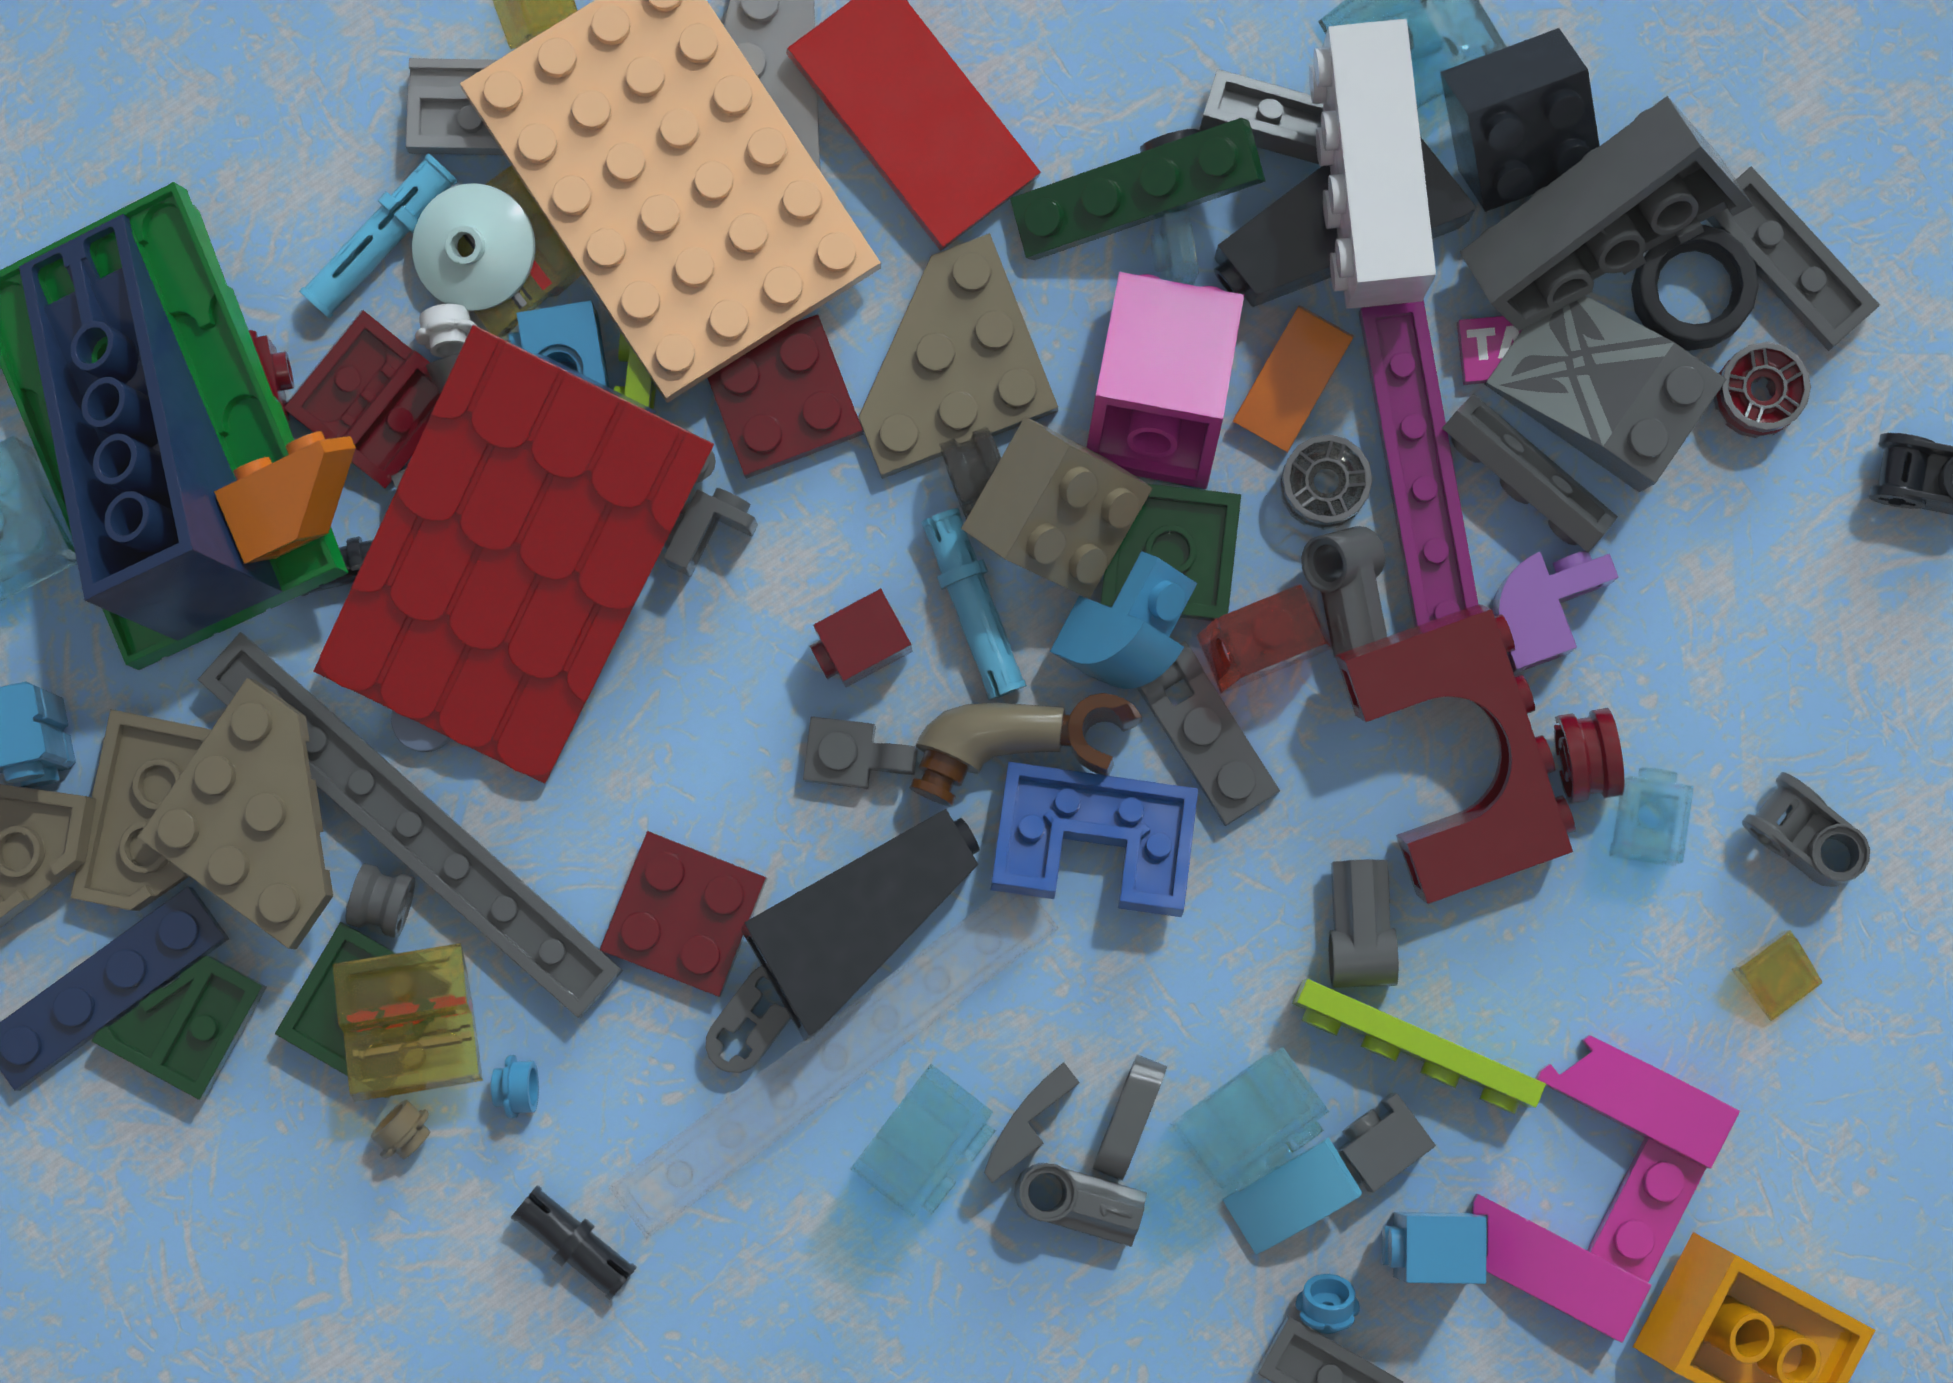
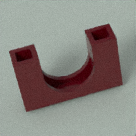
M1481 604L1335 655L1355 716L1365 722L1430 699L1458 697L1470 700L1478 705L1487 715L1496 732L1499 747L1498 766L1495 776L1483 796L1473 805L1459 813L1396 835L1415 893L1427 904L1573 852L1567 835L1576 831L1571 810L1563 795L1554 796L1547 775L1556 770L1551 750L1543 735L1534 736L1527 715L1535 711L1531 690L1523 675L1514 676L1507 653L1515 651L1511 630L1502 614L1494 616L1491 608Z

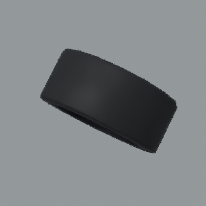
M1703 224V233L1682 244L1674 236L1648 250L1644 256L1646 263L1636 268L1631 287L1634 311L1643 326L1673 341L1687 351L1712 348L1732 336L1754 309L1759 288L1755 262L1743 243L1723 229ZM1697 251L1709 254L1722 263L1730 276L1732 292L1729 304L1720 316L1710 322L1690 324L1679 321L1666 311L1659 299L1657 284L1660 271L1668 260L1680 253Z

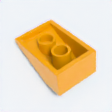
M1693 1232L1638 1335L1633 1348L1695 1383H1848L1876 1330Z

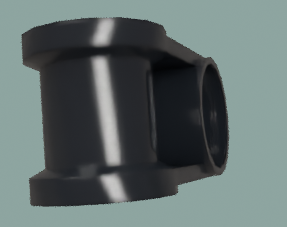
M1903 433L1881 434L1878 445L1884 449L1878 484L1870 487L1869 499L1894 507L1925 509L1953 515V446L1935 443L1932 440Z

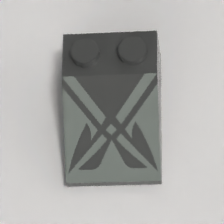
M1585 295L1522 329L1484 385L1633 489L1641 492L1656 484L1727 379L1673 341Z

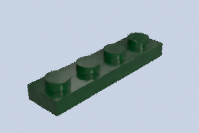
M1241 117L1010 198L1025 257L1037 260L1266 182L1250 122Z

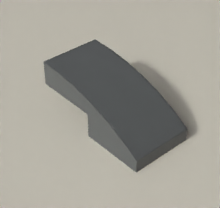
M1064 1062L1031 1091L1002 1130L984 1171L992 1183L1044 1144L1028 1122L1080 1083Z

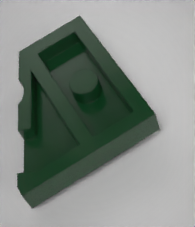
M205 956L182 972L180 977L168 986L159 988L139 1002L140 1005L118 1021L96 1032L91 1042L196 1099L205 1100L267 986L211 956Z

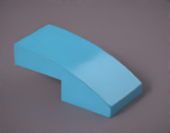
M1328 1137L1281 1166H1276L1222 1200L1254 1253L1258 1255L1356 1200L1363 1192Z

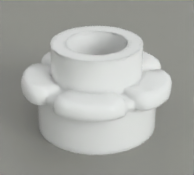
M436 305L424 310L420 314V329L415 333V338L418 344L425 345L427 349H430L432 355L445 358L460 353L472 325H476V323L471 321L470 312L463 305Z

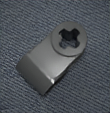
M1781 772L1777 777L1776 784L1778 788L1756 815L1748 814L1742 821L1744 828L1760 843L1787 859L1811 878L1812 881L1822 886L1835 887L1855 879L1865 871L1870 861V847L1866 837L1860 830L1856 829L1828 807L1824 800L1810 787L1785 772ZM1791 805L1792 810L1788 813V815L1784 818L1780 825H1778L1777 821L1787 810V808ZM1825 840H1838L1848 848L1850 864L1845 872H1835L1823 863L1821 847Z

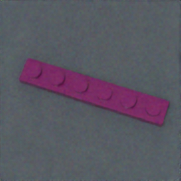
M1424 299L1420 302L1362 307L1359 311L1415 627L1478 605L1448 433L1442 429L1446 421Z

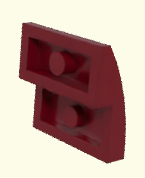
M361 310L289 398L285 409L313 433L322 431L325 439L351 436L356 447L351 463L386 489L392 481L391 476L398 473L413 455L440 393L425 366L430 362L417 351L409 348L368 313Z

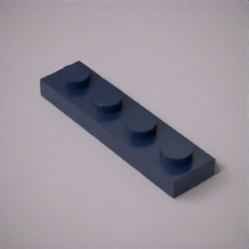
M187 886L0 1022V1071L14 1091H21L90 1041L96 1032L105 1026L112 1025L138 1006L139 1002L159 988H163L186 969L229 940V937L193 887Z

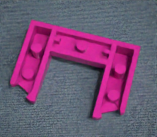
M1588 1035L1581 1041L1591 1051L1589 1054L1560 1075L1551 1064H1548L1538 1072L1535 1079L1546 1083V1086L1644 1137L1588 1250L1479 1194H1476L1472 1201V1214L1487 1215L1486 1272L1600 1333L1623 1343L1652 1284L1648 1283L1706 1168H1712L1740 1110L1630 1054Z

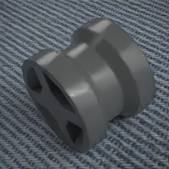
M364 863L352 887L346 912V924L358 928L371 924L380 927L384 935L398 938L404 928L415 889V878L402 873L394 878L381 874L377 866Z

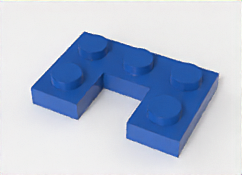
M1008 761L990 890L1054 899L1063 839L1125 848L1118 909L1182 917L1186 899L1198 788Z

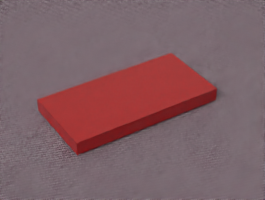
M851 0L787 48L786 54L940 251L1037 179L1041 174L1038 167L907 0Z

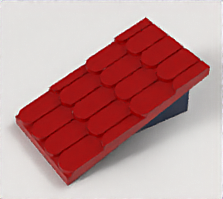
M472 325L313 672L545 784L682 511L714 443L657 416V411L543 354L534 355L476 325Z

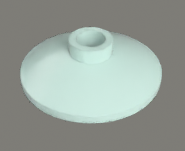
M462 184L449 188L437 195L421 213L413 233V262L423 285L441 302L463 305L470 311L494 308L512 298L526 282L535 259V235L525 210L509 194L484 184ZM465 234H471L475 240V249L468 257H462L457 247L459 239Z

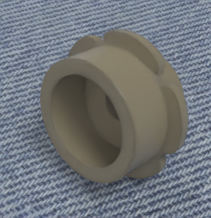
M404 1100L397 1105L371 1134V1138L383 1149L380 1156L386 1159L396 1152L402 1159H406L416 1151L430 1134V1130L423 1125L428 1119V1111L426 1109L418 1111L408 1100Z

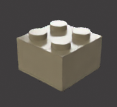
M1024 417L961 529L1005 560L1089 599L1153 487L1108 458Z

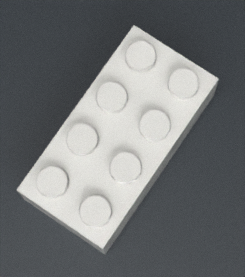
M1407 19L1329 26L1322 48L1314 49V65L1309 66V86L1312 103H1323L1324 112L1321 113V127L1316 128V148L1319 166L1330 165L1331 175L1328 177V190L1323 191V210L1326 228H1337L1338 239L1335 242L1336 253H1330V272L1334 292L1344 291L1346 309L1423 301L1436 276Z

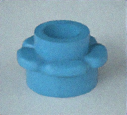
M509 1055L506 1058L505 1068H495L491 1078L493 1105L495 1107H503L507 1118L513 1119L518 1117L519 1113H534L537 1109L539 1098V1077L535 1062L517 1061L515 1055Z
M1320 1274L1310 1278L1305 1283L1304 1290L1298 1294L1295 1304L1296 1309L1301 1312L1300 1318L1302 1322L1323 1334H1333L1348 1329L1354 1324V1316H1357L1360 1311V1304L1355 1297L1356 1293L1353 1285L1345 1278L1334 1274Z

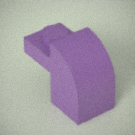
M1586 551L1572 554L1552 563L1556 573L1549 575L1542 554L1538 552L1525 559L1505 578L1495 595L1492 610L1494 616L1502 614L1505 617L1511 630L1515 651L1509 652L1507 655L1514 674L1568 655L1577 648L1560 603L1607 587L1619 578L1610 554L1593 560L1590 553Z

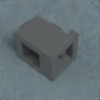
M1390 1093L1381 1100V1103L1388 1111L1384 1115L1379 1117L1375 1110L1371 1109L1342 1131L1349 1141L1338 1148L1337 1151L1358 1185L1362 1183L1369 1192L1374 1193L1436 1146L1397 1093Z

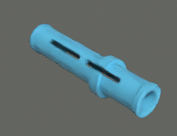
M428 153L424 157L423 162L392 195L385 192L377 200L381 204L379 209L340 248L306 287H302L299 292L330 319L334 315V311L374 271L377 265L409 231L412 234L414 233L421 213L431 200L449 189L452 185L454 186L458 182L457 179Z
M959 508L932 516L933 519L927 518L923 520L921 525L932 546L941 575L937 576V580L941 590L947 588L954 604L964 635L982 677L988 700L1002 697L1026 687V682L1023 680L1020 669L1017 666L1010 643L984 578V574L988 572L984 559L977 560L967 532L961 529L964 523Z

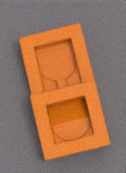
M1299 305L1233 422L1288 453L1353 340L1354 335Z

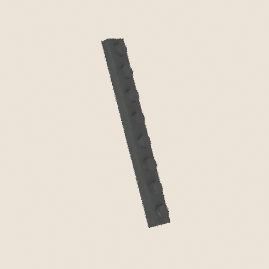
M240 632L197 680L228 706L247 678L254 679L305 715L310 742L306 743L311 779L316 780V786L569 1011L581 1019L623 970L253 641Z

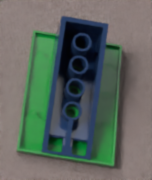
M172 182L0 270V367L71 533L84 600L102 608L127 666L141 670L162 660L165 656L169 657L214 636L217 632L221 633L266 612L269 608H275L318 588L321 584H326L348 574L331 527L328 534L278 558L244 564L214 491L237 481L233 473L235 469L264 457H270L272 463L288 456L289 454L285 446L293 441L294 438L282 406L272 394L234 290L227 286L200 211L192 204L187 189Z

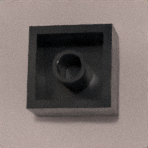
M1560 28L1440 72L1458 170L1485 212L1530 196L1541 188L1548 186L1580 162L1588 152L1600 146L1588 68Z

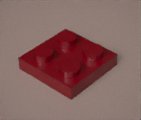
M818 314L795 322L707 378L746 479L864 435Z
M647 831L600 950L721 997L744 939L741 928L744 922L753 917L767 878Z

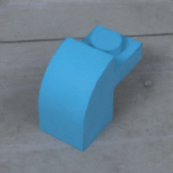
M1141 551L1112 608L1083 596H1078L1050 652L1086 675L1113 687L1133 689L1144 686L1157 679L1170 668L1182 652L1184 646L1170 638V635L1197 583L1160 558Z

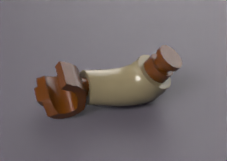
M1107 693L1089 695L1076 705L1070 715L1065 714L1064 707L1027 704L980 703L955 707L941 713L925 727L919 736L915 746L924 752L918 767L924 774L922 779L914 778L909 788L931 801L951 807L956 799V796L951 793L953 785L961 786L967 772L980 773L983 764L992 758L1020 753L1061 752L1062 746L1071 747V751L1077 761L1090 771L1109 776L1114 766L1113 757L1088 745L1085 740V734L1090 727L1100 722L1113 723L1124 732L1143 722L1142 716L1135 705L1126 699Z

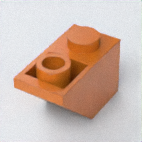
M322 431L302 436L285 446L289 454L288 456L272 463L270 457H264L242 465L233 471L237 481L214 491L244 564L278 558L329 533L356 449L351 436L325 439Z

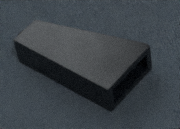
M1421 138L1433 239L1457 230L1466 224L1474 213L1476 206ZM1330 165L1321 166L1218 244L1214 259L1219 265L1214 268V273L1227 292L1243 294L1249 304L1255 307L1331 278L1330 253H1336L1335 242L1338 239L1337 228L1327 229L1324 219L1323 191L1328 190V177L1331 175Z
M944 809L744 922L741 928L744 937L804 1041L816 1035L977 867L978 863L973 854L980 851L979 845L971 829L962 818L953 821L947 809Z

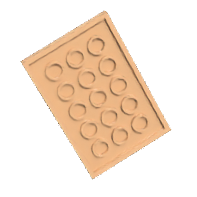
M594 0L460 83L465 96L628 345L631 346L666 403L881 269V262L707 0Z

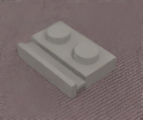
M409 58L410 85L408 86L406 148L409 154L504 155L465 96L460 85L461 82L497 60Z

